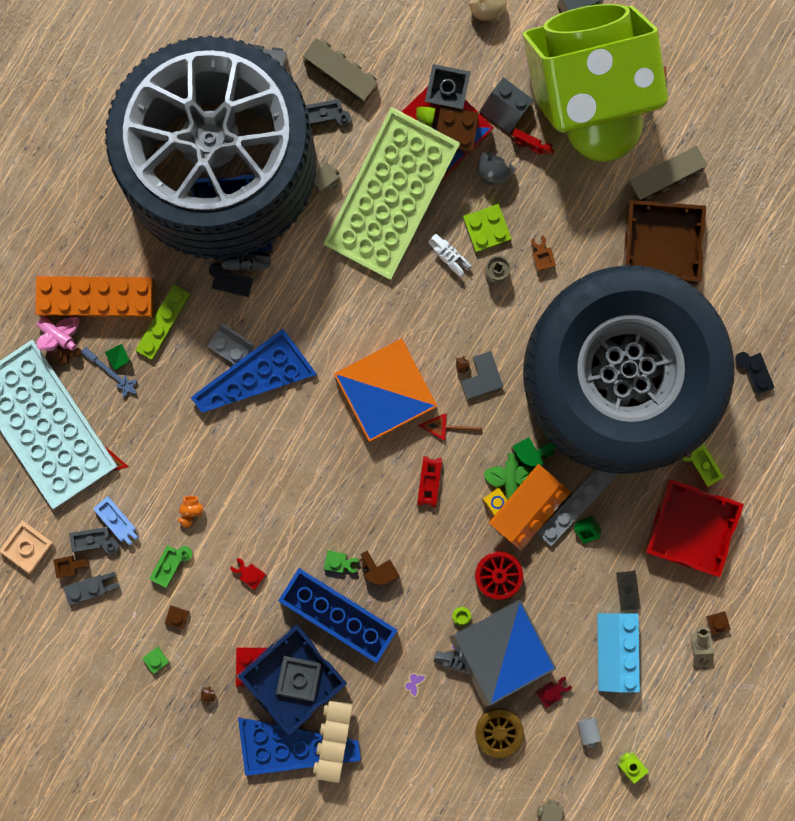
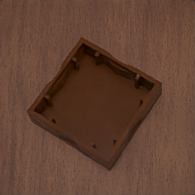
M630 200L627 203L623 266L636 265L663 270L683 279L689 284L698 285L702 281V240L705 233L706 206L691 204L667 205L651 201Z

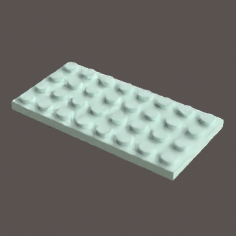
M33 339L0 361V431L53 510L118 467L41 350L37 348Z

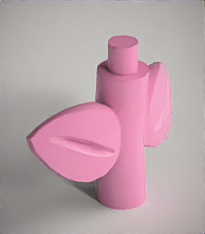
M46 316L41 317L37 322V327L44 334L37 339V348L39 350L52 351L60 345L64 349L69 348L71 351H74L77 345L73 343L71 336L77 331L80 318H65L60 320L55 326Z

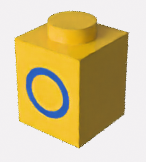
M500 488L482 498L493 516L507 501Z

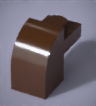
M368 550L361 554L362 558L359 559L364 569L369 568L370 570L364 574V577L371 583L383 585L400 577L391 560L376 566Z

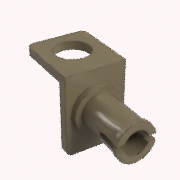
M701 627L697 630V633L691 634L694 668L711 667L713 665L714 651L709 629ZM701 658L708 659L706 662H698Z

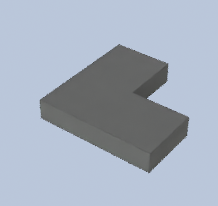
M489 351L474 356L473 360L479 375L461 381L467 399L503 388L492 352Z

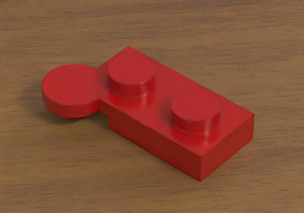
M515 128L511 137L514 140V144L520 147L525 145L531 148L530 151L537 155H541V153L544 155L546 153L554 154L555 150L552 148V144H541V140Z

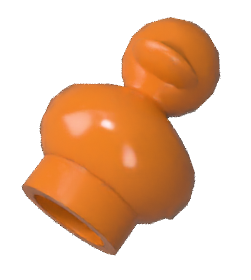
M197 496L184 497L183 503L179 506V513L182 517L178 518L177 521L185 528L192 526V517L203 514L204 507L198 502Z

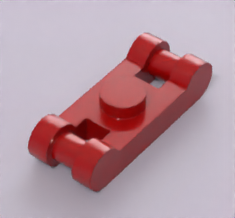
M423 456L417 500L418 506L425 504L436 508L442 458L429 459L428 456ZM428 466L435 467V473L427 472ZM424 492H432V496L424 497Z

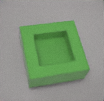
M159 646L142 658L153 674L170 662Z

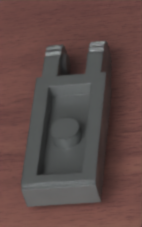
M116 573L98 575L64 586L63 589L68 605L119 588V583L111 584L108 587H105L103 583L105 579L114 578Z

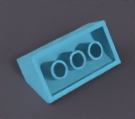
M597 613L598 691L640 692L638 614Z

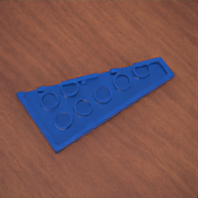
M281 329L190 398L203 413L315 376L317 373L285 330Z
M238 717L245 776L314 767L315 762L319 763L320 755L316 753L318 743L323 741V735H320V733L297 728L288 736L277 724ZM347 738L343 763L361 761L359 741Z

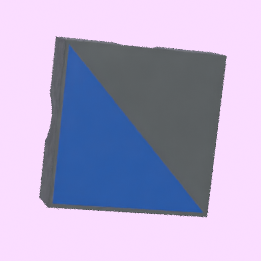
M521 600L514 601L493 612L487 618L449 636L461 662L468 669L472 683L484 706H491L556 670Z

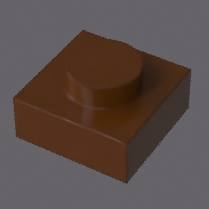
M170 605L164 624L183 630L189 611Z
M725 611L706 616L711 635L731 630Z

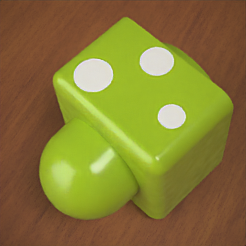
M599 4L560 13L547 20L544 26L523 32L535 102L553 127L559 132H567L572 146L581 155L590 160L609 162L627 155L636 146L642 134V114L659 110L668 102L657 27L634 6Z

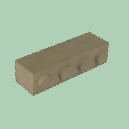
M316 38L304 53L303 61L362 104H365L378 87L377 79L372 74H365L361 71V67L357 63L347 61L345 59L346 56L342 52L332 50L330 48L331 45L323 39L320 41Z
M696 145L630 179L627 184L636 200L650 201L654 199L653 195L657 193L662 195L670 191V186L674 184L680 186L688 181V177L693 175L695 178L703 174V169L707 167V163Z

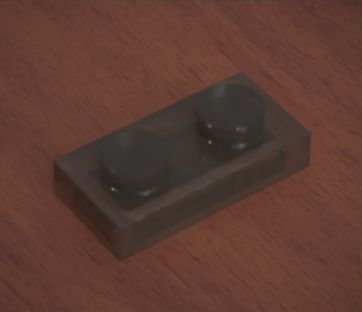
M636 570L616 572L620 610L641 609Z

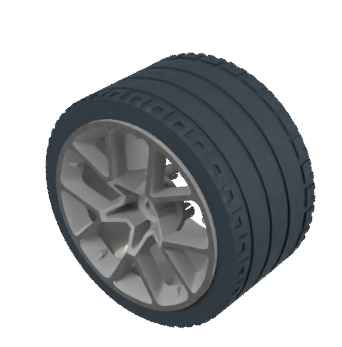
M198 36V38L192 39L190 37L183 41L181 39L177 43H170L164 48H159V51L149 54V57L146 59H142L141 63L135 66L131 73L127 74L126 80L121 82L120 89L116 91V97L112 100V107L108 111L109 117L106 119L107 128L105 129L106 152L111 170L122 192L146 230L149 229L151 235L155 236L161 243L164 242L166 246L174 248L175 251H182L186 255L190 254L197 258L201 256L203 259L214 258V260H219V258L228 259V257L233 256L237 258L242 254L245 256L249 252L259 251L258 249L261 247H267V244L275 242L277 237L283 236V233L287 229L289 230L291 224L295 223L298 216L303 213V207L308 204V199L312 194L311 188L314 187V180L316 178L315 145L307 108L298 85L293 81V77L286 71V68L280 66L278 60H274L269 53H264L261 48L257 49L250 43L245 44L242 40L236 41L230 37L228 39L224 38V36H219V38ZM211 103H222L215 111H203L199 107ZM249 108L263 116L274 127L275 131L239 136L237 126L235 125V113ZM186 113L188 121L182 130L172 133L166 131L177 118ZM159 141H165L166 143L155 153ZM273 143L270 157L262 170L244 149L246 146ZM177 148L195 166L179 189L174 191L155 176L154 168ZM237 152L254 172L255 178L240 190L232 194H225L212 169L227 164ZM202 172L207 173L217 194L216 198H196L187 195Z

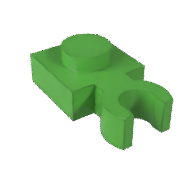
M327 550L324 569L343 573V569L347 568L348 571L356 573L357 570L352 569L350 564L351 562H359L357 558L346 560V554Z

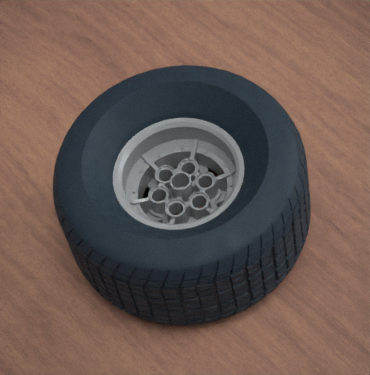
M636 265L615 266L592 272L583 276L582 279L579 278L562 290L551 301L537 321L528 340L523 364V383L528 406L537 425L548 440L562 453L574 461L595 470L617 474L640 473L665 467L683 459L700 447L714 432L725 414L732 394L735 370L734 355L727 329L721 317L706 297L692 285L671 273L651 267ZM617 336H625L621 345H617L610 339ZM646 342L657 354L645 353ZM630 347L636 348L638 352L636 357H631L628 354ZM612 351L616 352L619 356L618 361L610 360L609 353ZM595 355L596 358L599 360L600 365L591 368L592 360ZM642 362L650 363L651 369L649 372L642 369ZM628 367V371L631 373L625 375L622 369ZM605 370L612 372V380L604 378L603 373ZM662 375L661 383L657 390L652 382V378ZM637 380H642L645 383L644 390L637 389ZM619 384H622L626 387V393L624 395H621L617 392V386ZM605 389L607 391L606 399L597 390ZM631 398H634L641 404L639 406L626 407Z

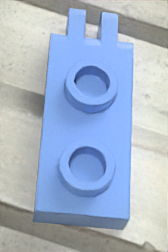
M109 496L93 508L121 542L125 540L131 545L133 542L129 538L130 535L135 540L139 538L135 533L137 530Z

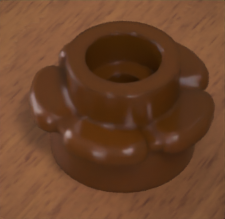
M465 356L456 358L457 373H463L464 375L466 371H469V359H465Z
M211 686L208 688L203 687L201 691V703L209 705L210 702L214 701L215 691L211 690Z

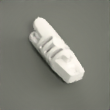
M437 234L429 240L428 243L432 246L436 255L448 264L459 277L464 275V271L460 266L466 270L472 268L471 264L449 242L443 240Z

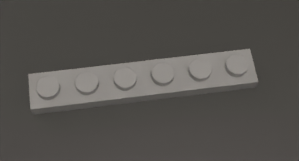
M595 470L537 534L552 546L618 474Z

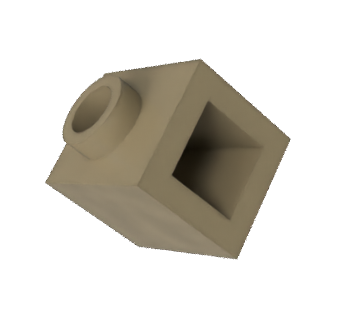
M328 162L316 171L314 186L320 194L326 190L332 191L338 186L339 171L334 165L330 166Z
M548 799V802L543 801L542 806H539L537 811V817L540 818L539 821H561L564 808L562 805H559L560 802Z

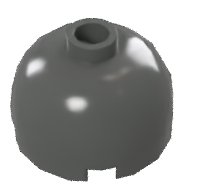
M482 151L477 162L478 173L483 177L482 182L489 186H492L493 183L501 185L508 182L513 176L516 167L511 163L507 166L506 162H504L505 159L488 151Z

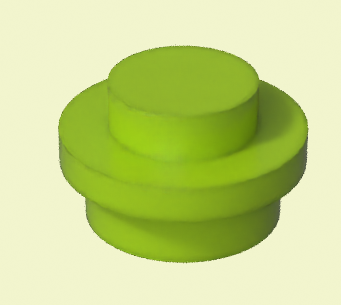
M458 607L453 611L452 619L456 625L465 626L471 621V612L466 607Z

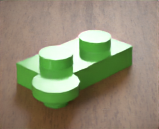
M167 545L149 579L167 588L180 562L188 561L192 558L193 552L191 548L182 546L177 550Z

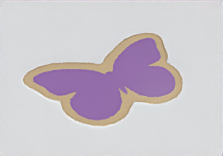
M417 673L409 674V681L404 684L405 690L409 691L416 698L419 693L418 685L422 684L427 676Z

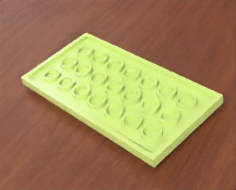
M391 107L323 245L391 280L460 143Z

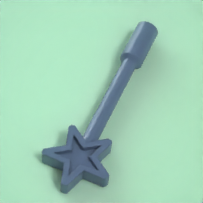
M87 347L81 351L85 357L95 362L120 383L116 384V387L123 389V397L128 392L137 393L133 387L137 380L129 381L125 375L122 379L102 363L98 356Z

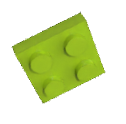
M499 204L463 216L475 253L511 240Z

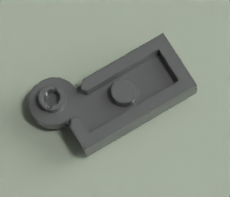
M340 99L306 105L310 125L337 120L339 125L347 126L351 122L350 113L342 111Z
M108 527L69 533L72 552L103 547L105 552L113 554L119 548L118 542L110 538Z

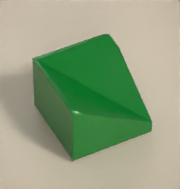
M123 344L105 352L114 370L132 362Z
M593 516L575 523L574 531L583 544L601 537V528Z

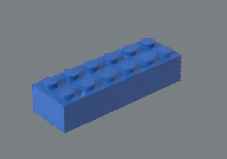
M300 567L278 600L283 605L376 663L398 630Z

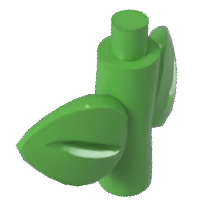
M508 453V461H505V468L495 466L484 472V477L489 484L494 487L505 486L507 500L516 491L518 485L520 486L534 469V467L528 465L518 467L519 461H516L515 453Z

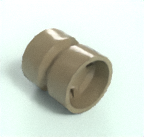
M497 255L487 261L485 276L490 282L501 283L506 280L511 270L508 259Z

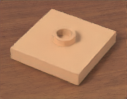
M21 520L1 547L0 553L28 574H31L53 545V542Z

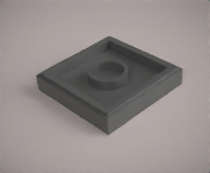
M283 656L275 694L314 702L322 663Z

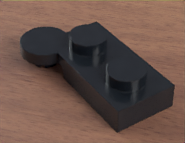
M220 263L210 265L209 273L214 277L212 289L250 297L253 278L224 272Z
M740 352L735 356L736 365L746 368L755 395L775 388L761 352L753 356H749L746 352Z

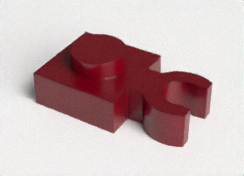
M565 676L559 678L556 685L550 681L535 691L546 708L562 699L560 692L571 690V685L566 688L562 687V682L566 680Z

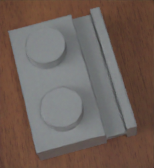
M222 323L207 346L231 363L236 364L248 355L255 345Z

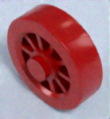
M500 551L492 552L485 555L478 562L475 569V582L478 589L488 598L505 600L519 591L523 583V569L519 561L511 554ZM495 560H501L499 568L496 567ZM491 562L494 567V570H491L486 566ZM503 562H507L509 565L502 569ZM512 567L514 573H506V571ZM484 569L491 572V575L483 576ZM507 576H514L513 582L508 580ZM485 578L492 579L487 585L484 582ZM505 581L511 584L507 589L504 585ZM495 582V589H490L489 586ZM499 584L502 585L503 591H497Z

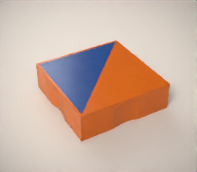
M402 338L334 373L369 443L438 407Z

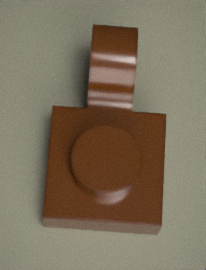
M60 345L55 350L47 351L48 363L50 365L68 364L69 358L82 356L81 349L76 348L74 351H71L68 348L64 349Z
M74 556L53 560L56 578L77 575L76 569L90 566L89 559L74 561Z

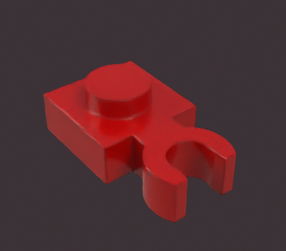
M237 558L236 560L240 562L241 567L236 569L231 566L230 569L235 573L240 572L242 575L239 579L256 590L266 576V573L252 563L246 567L244 561Z

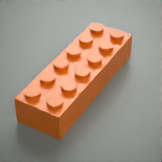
M36 276L35 314L39 317L154 318V279L152 277Z

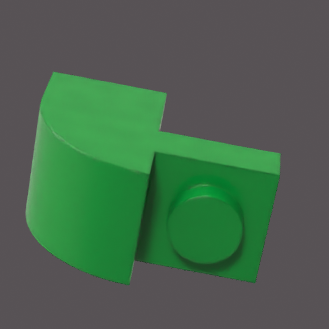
M529 437L511 447L521 463L536 467L538 464L543 465L541 456L546 459L555 454L553 450L556 449L552 443H549L536 450Z

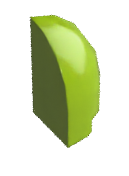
M417 107L416 120L432 128L435 108Z

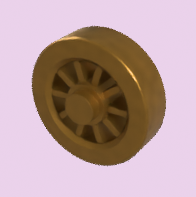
M494 708L488 710L479 718L475 728V737L479 747L487 755L495 758H505L514 754L522 745L524 728L520 719L512 711L504 708ZM497 718V725H494L491 720ZM500 718L505 719L502 725H500ZM508 721H510L512 726L505 728ZM489 723L493 728L488 729L485 727ZM515 729V735L510 734L507 731ZM484 731L490 732L491 735L485 737ZM507 736L514 738L512 744L506 739ZM494 738L491 745H489L487 740ZM496 741H499V749L493 748ZM502 741H505L509 746L502 749Z

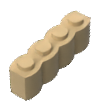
M332 700L329 701V704H325L323 716H327L326 723H322L320 729L323 741L318 743L316 753L320 755L319 763L315 762L313 774H317L316 779L335 783L340 781L353 704Z

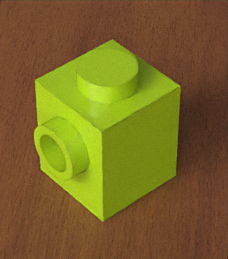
M632 751L630 753L626 752L619 757L618 766L633 784L649 772Z

